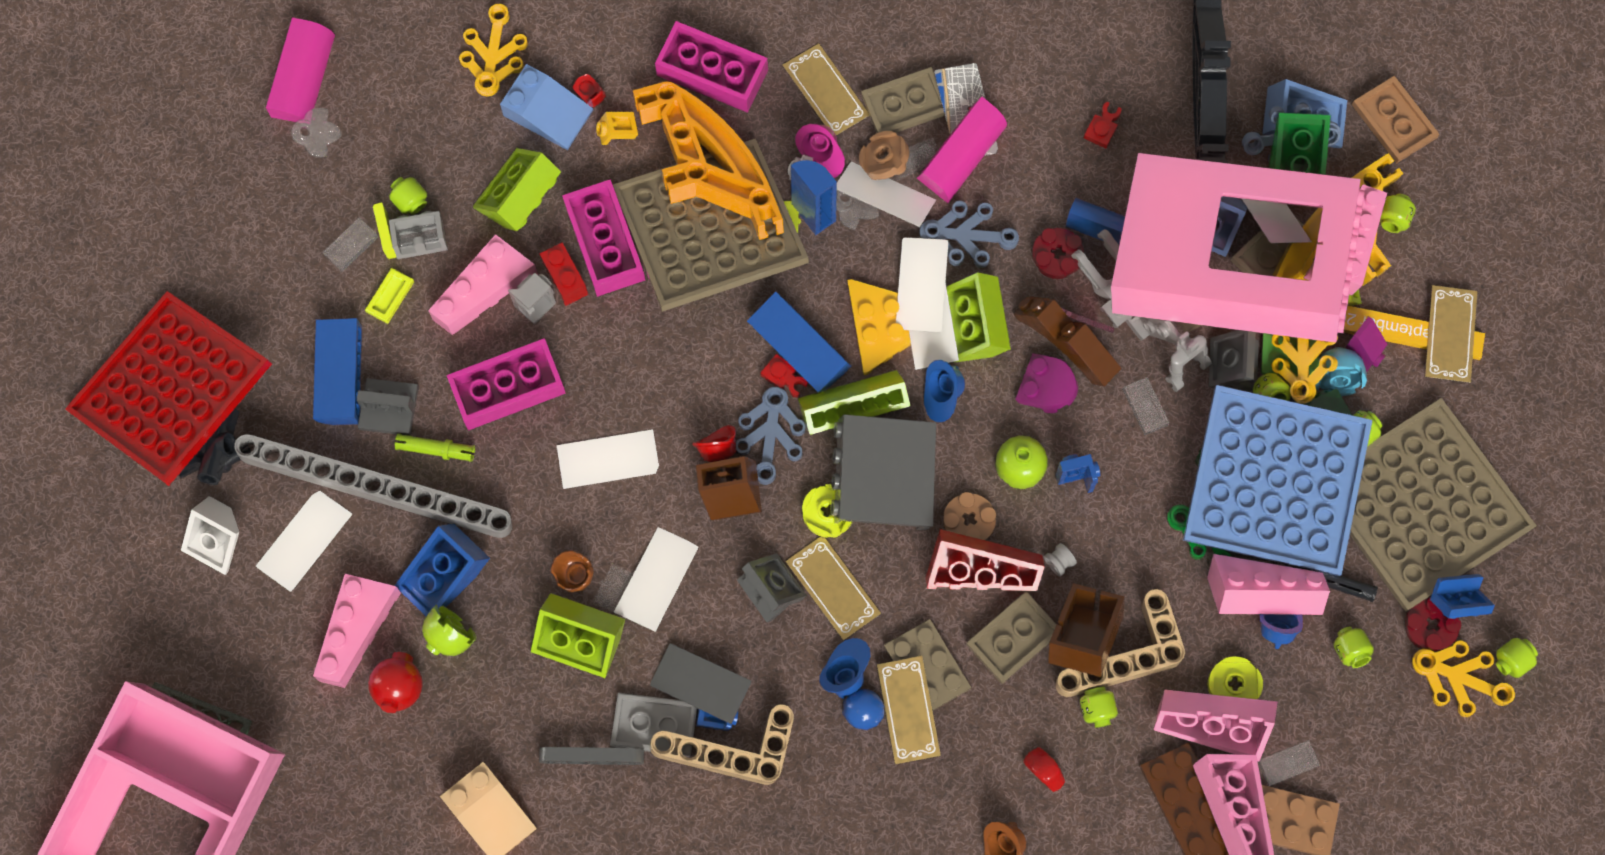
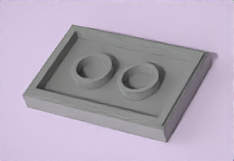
M618 693L610 746L615 748H638L651 752V739L653 735L660 731H668L693 738L697 708L681 700ZM660 738L655 741V746L659 751H667L670 748V743L667 739ZM692 745L682 747L681 751L684 756L691 757Z

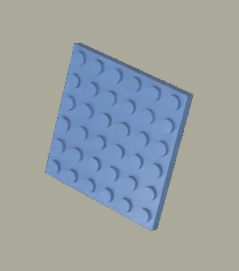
M1216 385L1183 541L1341 576L1372 420Z

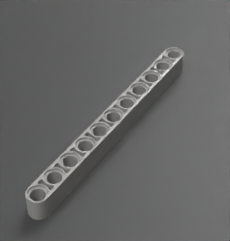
M241 435L235 442V451L246 464L442 522L455 524L456 526L497 538L506 537L512 530V521L509 513L497 507L253 435ZM246 445L255 446L251 453H242ZM272 452L280 453V456L277 460H267L269 454H271ZM296 460H305L303 467L299 469L292 468ZM322 467L330 468V472L326 476L317 475L318 470ZM348 474L355 475V480L352 483L345 484L342 482L344 476ZM371 482L381 483L376 491H369L367 489ZM397 489H404L406 491L402 498L396 499L392 497ZM428 496L431 498V502L426 506L417 504L421 497ZM454 504L456 509L453 513L447 514L443 512L444 506ZM473 511H478L482 514L477 521L469 520L468 515ZM497 519L506 520L507 524L503 528L498 529L493 526L494 521Z

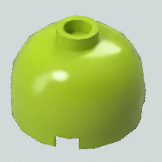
M1019 435L1008 439L1001 445L996 454L995 467L998 476L1009 486L1026 489L1035 486L1043 478L1047 471L1048 458L1044 447L1039 441L1030 436Z
M437 605L427 614L422 627L423 636L428 642L426 647L435 655L441 653L446 656H456L465 652L476 640V634L471 627L466 631L459 622L462 619L453 611L444 606H440L438 609Z

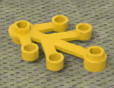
M495 4L489 9L488 14L493 25L488 48L480 40L475 29H467L463 34L465 42L468 45H472L486 62L485 70L483 71L475 62L474 55L470 51H464L459 56L461 65L468 68L475 76L476 91L482 96L496 94L503 79L512 73H520L524 68L523 60L520 57H512L506 66L495 72L496 64L516 50L522 51L528 46L526 36L517 34L511 42L499 49L503 25L509 21L508 9L503 4ZM498 14L504 15L502 19H495ZM469 34L476 35L472 40L467 39ZM517 40H524L522 45L516 44ZM467 56L472 58L470 62H464L463 59ZM515 62H519L520 66L518 68H513L512 64ZM486 82L492 83V86L488 88L483 87Z
M1273 335L1272 344L1280 348L1298 367V377L1290 370V363L1287 359L1276 358L1272 362V370L1280 374L1291 385L1290 394L1294 401L1300 404L1311 402L1316 395L1315 385L1327 372H1332L1337 368L1338 361L1333 356L1325 355L1320 359L1319 366L1310 375L1309 366L1327 345H1334L1335 342L1317 340L1309 349V339L1298 338L1297 350L1290 343L1289 336H1282L1283 342L1279 344L1278 339L1282 335ZM1328 359L1331 360V366L1329 368L1326 367V361ZM1280 362L1283 363L1282 370H1279L1278 368ZM1306 386L1307 391L1306 394L1303 395L1302 389Z
M1457 641L1451 647L1436 653L1429 649H1420L1412 658L1414 670L1420 675L1426 676L1434 693L1432 700L1437 706H1444L1450 701V694L1443 689L1438 674L1447 677L1459 703L1458 713L1463 717H1470L1476 711L1475 704L1469 700L1463 685L1491 696L1492 701L1499 706L1508 705L1515 698V691L1511 685L1500 683L1494 686L1467 674L1479 668L1487 669L1494 664V656L1490 652H1482L1476 658L1453 667L1441 663L1454 656L1462 658L1467 655L1469 646L1464 641ZM1456 645L1463 646V654L1456 651ZM1482 656L1489 658L1490 662L1488 665L1481 662ZM1422 658L1429 660V667H1424L1421 664ZM1498 691H1503L1505 693V700H1501L1497 697ZM1438 693L1445 695V702L1438 701ZM1463 704H1468L1471 707L1470 713L1463 711Z

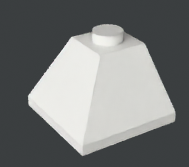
M208 496L191 510L181 551L224 575L229 571L239 535V529L232 509Z

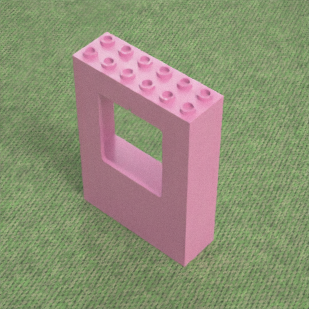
M1138 153L1111 285L1112 313L1336 343L1338 333H1343L1359 224L1362 215L1365 190H1359L1361 179ZM1221 197L1322 208L1311 280L1306 281L1209 268Z
M125 681L38 855H96L132 784L209 823V827L195 855H235L285 754L144 683Z

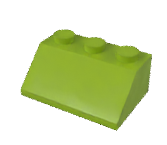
M516 148L473 205V208L505 229L518 231L526 224L527 218L533 209L541 204L542 197L548 189L555 185L561 171L541 152Z
M975 273L946 287L959 361L955 362L990 358L1011 350L997 276Z
M550 593L539 611L531 652L606 678L621 639L625 619Z

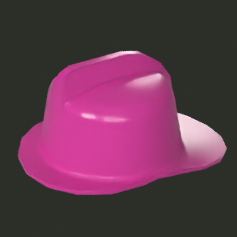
M807 124L802 126L795 137L799 152L802 156L812 157L813 161L823 165L833 178H836L844 169L845 158L837 143L834 131L825 125Z

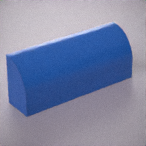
M803 160L791 164L792 205L812 232L817 235L836 222L837 181L823 165L815 161Z
M1075 198L1065 227L1099 239L1097 235L1105 229L1120 245L1125 216Z
M777 292L747 320L818 393L831 387L851 367Z
M357 318L316 320L313 419L319 423L328 425L359 423L360 405L357 402L358 390L361 391L362 325Z

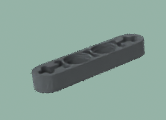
M541 747L539 748V763L644 764V750L638 748Z

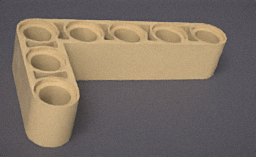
M1158 589L1151 590L1145 595L1141 604L1153 645L1108 657L1101 680L1098 682L1091 681L1087 673L1069 668L1065 669L1056 680L1057 692L1064 697H1072L1083 694L1086 690L1108 687L1178 666L1184 658L1185 649L1167 595ZM1151 598L1159 600L1161 608H1151L1148 600ZM1160 623L1167 625L1169 634H1160L1157 631L1156 625ZM1166 649H1173L1176 651L1178 658L1176 660H1169L1165 656L1164 651ZM1139 657H1149L1152 661V666L1143 667L1139 662ZM1121 663L1126 667L1127 672L1123 675L1117 674L1113 669V665ZM1065 677L1072 678L1075 682V688H1065L1061 680Z
M777 705L771 710L767 718L759 754L668 731H660L653 735L650 742V750L655 757L769 785L774 783L781 774L794 714L786 705ZM777 712L784 713L787 716V723L784 725L777 724L774 721V714ZM665 738L669 741L670 748L667 751H659L655 746V741ZM771 738L778 739L781 743V749L779 751L770 750L767 741ZM692 745L696 749V755L692 758L685 757L681 751L682 747ZM710 752H719L723 758L722 762L718 765L712 764L708 759ZM736 759H746L749 768L746 771L737 770L734 765ZM765 764L771 765L775 770L774 777H764L761 773V767Z

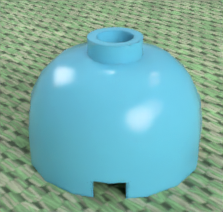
M1337 347L1324 352L1319 357L1320 361L1325 355L1333 356L1337 359L1338 366L1334 371L1327 372L1315 385L1318 391L1319 387L1321 389H1328L1329 392L1337 388L1341 396L1356 393L1355 388L1359 386L1365 387L1367 382L1365 364L1355 351ZM1330 359L1326 361L1327 368L1331 366Z

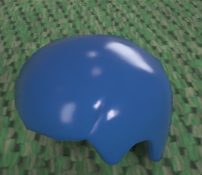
M859 689L857 692L846 696L843 701L842 713L851 726L856 729L869 730L881 722L884 717L885 706L879 695L874 691Z

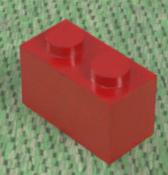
M563 242L540 253L542 263L565 306L588 295L586 285Z

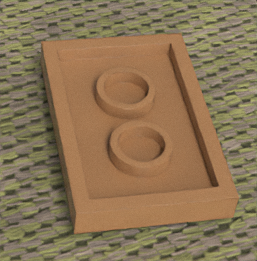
M1395 76L1357 98L1352 103L1354 109L1396 164L1431 143L1440 135Z
M1262 785L1272 845L1312 855H1330L1340 804Z

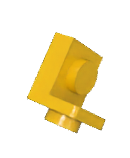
M605 112L596 125V132L600 137L601 144L607 145L611 139H635L638 136L634 112Z

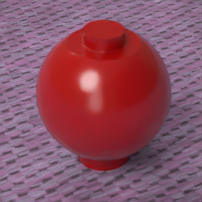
M394 652L392 658L385 659L377 664L369 677V693L374 702L387 713H396L411 707L420 697L423 687L422 676L419 669L413 664V657L404 652Z

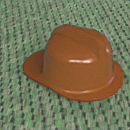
M999 821L991 822L985 827V855H1023L1026 849V838L1017 827L1016 822H1009L1007 824Z

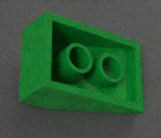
M1278 113L1269 168L1326 175L1331 115Z

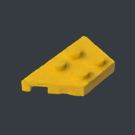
M850 279L847 280L863 375H868L877 366L887 362L893 355L911 345L909 330H904L900 324L896 323V313L899 311L898 293Z

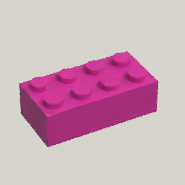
M676 21L655 62L657 76L748 113L768 72V58Z
M611 179L562 195L596 296L598 297L645 281L644 271Z
M545 338L447 375L468 431L566 394Z

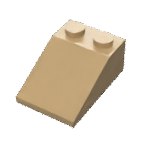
M484 762L440 796L486 855L507 854L537 829Z

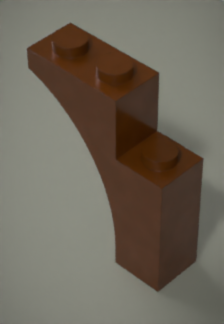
M1034 296L1026 297L1019 303V308L1013 313L1020 322L1040 333L1060 349L1092 384L1105 387L1122 369L1088 326L1084 323L1072 322L1054 299Z

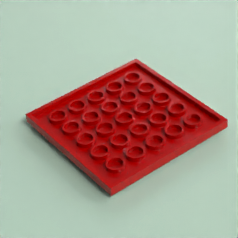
M167 291L69 403L65 410L169 486L264 375L272 363Z

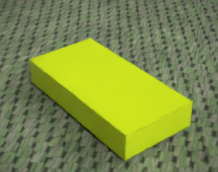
M383 203L374 204L373 210L383 251L387 258H396L392 247L387 210Z
M391 268L366 307V313L388 324L412 287L414 280Z

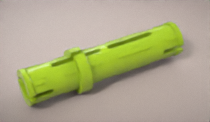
M399 433L395 439L406 442L405 444L395 442V450L442 456L444 460L455 458L472 462L474 459V455L464 452L475 453V445L453 443L449 439L439 441Z

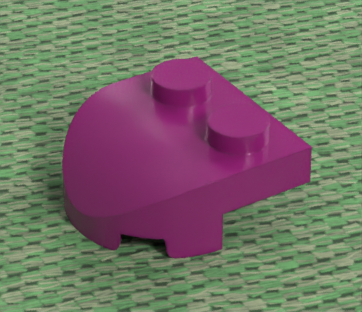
M1032 353L1016 396V401L1023 405L1041 408L1045 413H1057L1058 409L1073 403L1078 393V382L1074 373L1064 361Z

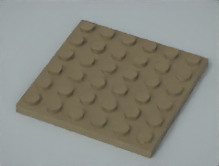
M756 138L744 143L762 169L783 218L784 233L779 235L775 232V224L769 218L764 220L768 238L759 240L750 218L699 197L671 204L668 190L665 189L663 183L662 169L613 184L626 224L662 312L809 263L807 253ZM710 153L704 155L706 163L723 169Z
M1442 398L1379 437L1367 447L1350 536L1405 612L1432 595L1438 578L1464 575L1537 526Z

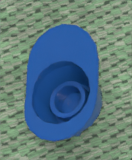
M943 360L933 361L926 371L924 406L927 415L935 422H945L950 419L954 413L957 398L962 395L965 389V380L959 371V367L951 366Z
M1260 614L1261 634L1266 640L1274 643L1275 649H1279L1281 644H1290L1294 641L1296 635L1302 631V614Z
M851 638L836 647L820 674L819 682L824 690L836 693L838 697L844 699L847 695H851L861 688L864 682L863 672L871 657L870 648L865 641Z

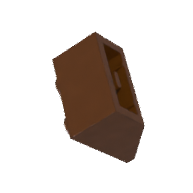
M743 456L696 465L698 490L712 521L762 512L755 460Z

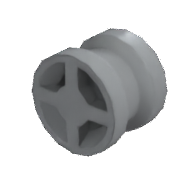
M1062 543L1056 546L1054 552L1044 555L1046 564L1059 577L1065 573V569L1077 564L1073 554Z

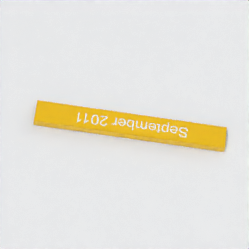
M1347 306L1343 333L1354 335L1369 316L1374 320L1385 341L1427 349L1429 322ZM1474 332L1473 359L1480 360L1482 358L1485 333Z

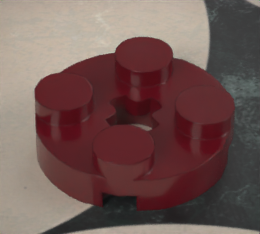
M1047 228L1034 242L1032 249L1033 262H1035L1041 274L1048 278H1066L1080 268L1078 260L1073 259L1071 255L1078 249L1084 253L1082 240L1078 235L1067 229ZM1060 248L1065 253V256L1061 255L1059 259H1056L1051 251Z
M1430 598L1423 600L1406 614V634L1409 640L1419 649H1429L1432 651L1446 649L1455 642L1461 629L1459 617L1455 619L1447 618ZM1428 618L1438 621V631L1427 629L1426 626L1429 624Z

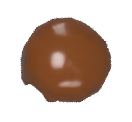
M570 550L561 552L554 558L551 573L554 575L560 588L568 592L583 591L591 583L594 569L587 556Z

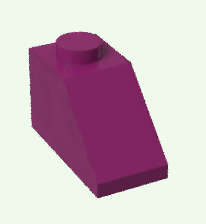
M1368 316L1354 334L1346 349L1355 351L1363 359L1367 372L1372 365L1376 368L1386 356L1382 352L1388 344L1374 320Z

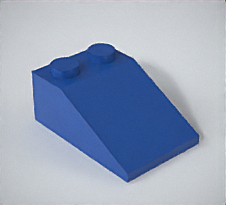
M455 524L441 525L436 528L394 586L427 616L435 605L438 606V609L440 606L447 607L477 577L490 557Z

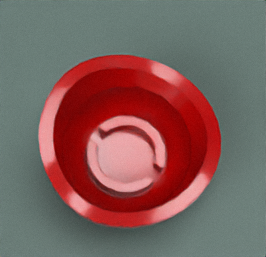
M732 425L723 426L700 441L692 443V445L697 448L704 461L716 462L727 460L736 452V429Z

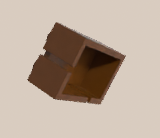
M1073 583L1059 617L1058 625H1056L1049 642L1048 663L1101 677L1124 616L1125 596L1101 590L1099 611H1096V589Z

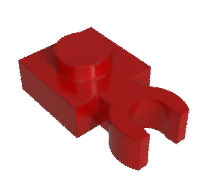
M1109 102L1103 105L1102 117L1095 114L1084 135V139L1105 149L1118 127V124L1113 123V121L1120 117L1122 110L1118 107L1116 113H1109L1107 111Z
M778 354L771 359L760 373L764 379L775 387L783 389L786 385L789 388L790 394L795 398L800 396V393L794 389L796 384H801L805 388L808 386V382L803 377L793 376L797 371Z

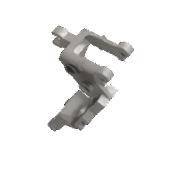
M1104 229L1097 236L1099 239L1102 238L1104 240L1105 248L1117 260L1119 245L1112 235ZM1078 249L1071 255L1073 259L1078 260V266L1092 283L1094 292L1109 300L1099 309L1110 318L1114 328L1126 322L1141 341L1150 335L1173 343L1176 346V352L1171 356L1170 375L1165 378L1168 383L1173 385L1172 389L1177 392L1184 386L1182 381V375H1184L1183 366L1191 359L1199 361L1200 368L1203 370L1212 364L1207 355V341L1204 336L1197 335L1194 338H1189L1187 331L1181 335L1173 321L1112 313L1111 285L1113 278L1110 280L1102 278L1081 250Z

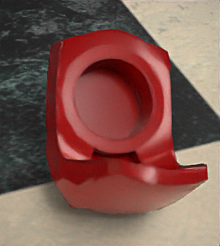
M589 74L578 77L572 86L574 92L590 107H596L606 98L605 91Z
M1037 747L1026 755L1023 763L1042 783L1053 792L1062 788L1065 783L1062 771L1045 750Z

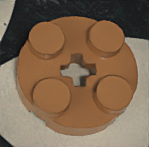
M879 132L870 138L871 142L867 147L863 145L860 150V166L872 180L887 179L894 175H900L906 170L909 146L896 132ZM884 152H888V155L885 158H880L884 155Z
M965 492L948 503L944 511L943 524L946 531L988 540L995 528L996 512L991 503L984 497ZM965 514L968 516L973 514L975 515L974 520L977 523L975 525L970 523L966 526L963 516Z

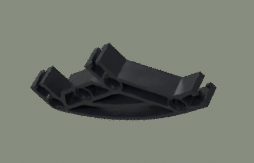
M1193 0L1192 75L1195 159L1228 164V161L1225 160V152L1229 150V144H1225L1227 112L1226 70L1231 65V59L1228 57L1231 41H1226L1221 8L1222 0Z

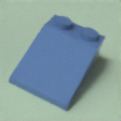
M528 64L525 65L500 103L503 116L566 150L569 149L593 112V108L548 75Z
M1287 79L1268 87L1263 135L1275 133L1276 124L1269 117V111L1273 107L1279 106L1283 108L1285 113H1294L1297 105L1307 104L1312 114L1331 115L1330 121L1338 124L1341 135L1335 145L1328 147L1342 148L1347 100ZM1302 110L1300 114H1305L1307 110Z

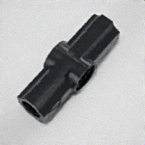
M236 408L201 448L203 456L196 477L201 482L209 485H218L219 481H221L227 456H232L235 452L236 440L233 434L240 413Z

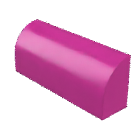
M292 18L266 105V109L272 118L310 125L335 34L327 27L312 21Z
M980 97L965 114L917 179L945 202L949 203L1007 127L1006 119L1001 112L985 98Z

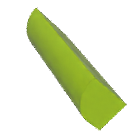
M897 370L798 398L803 419L810 435L834 428L835 422H838V419L843 415L874 417L910 406L905 382Z

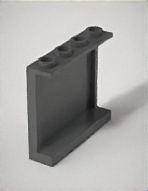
M843 415L838 419V422H835L834 438H837V448L833 450V463L836 464V474H833L831 483L832 489L835 490V500H832L830 508L831 516H834V523L838 524L841 521L913 526L916 527V530H928L933 527L936 423Z

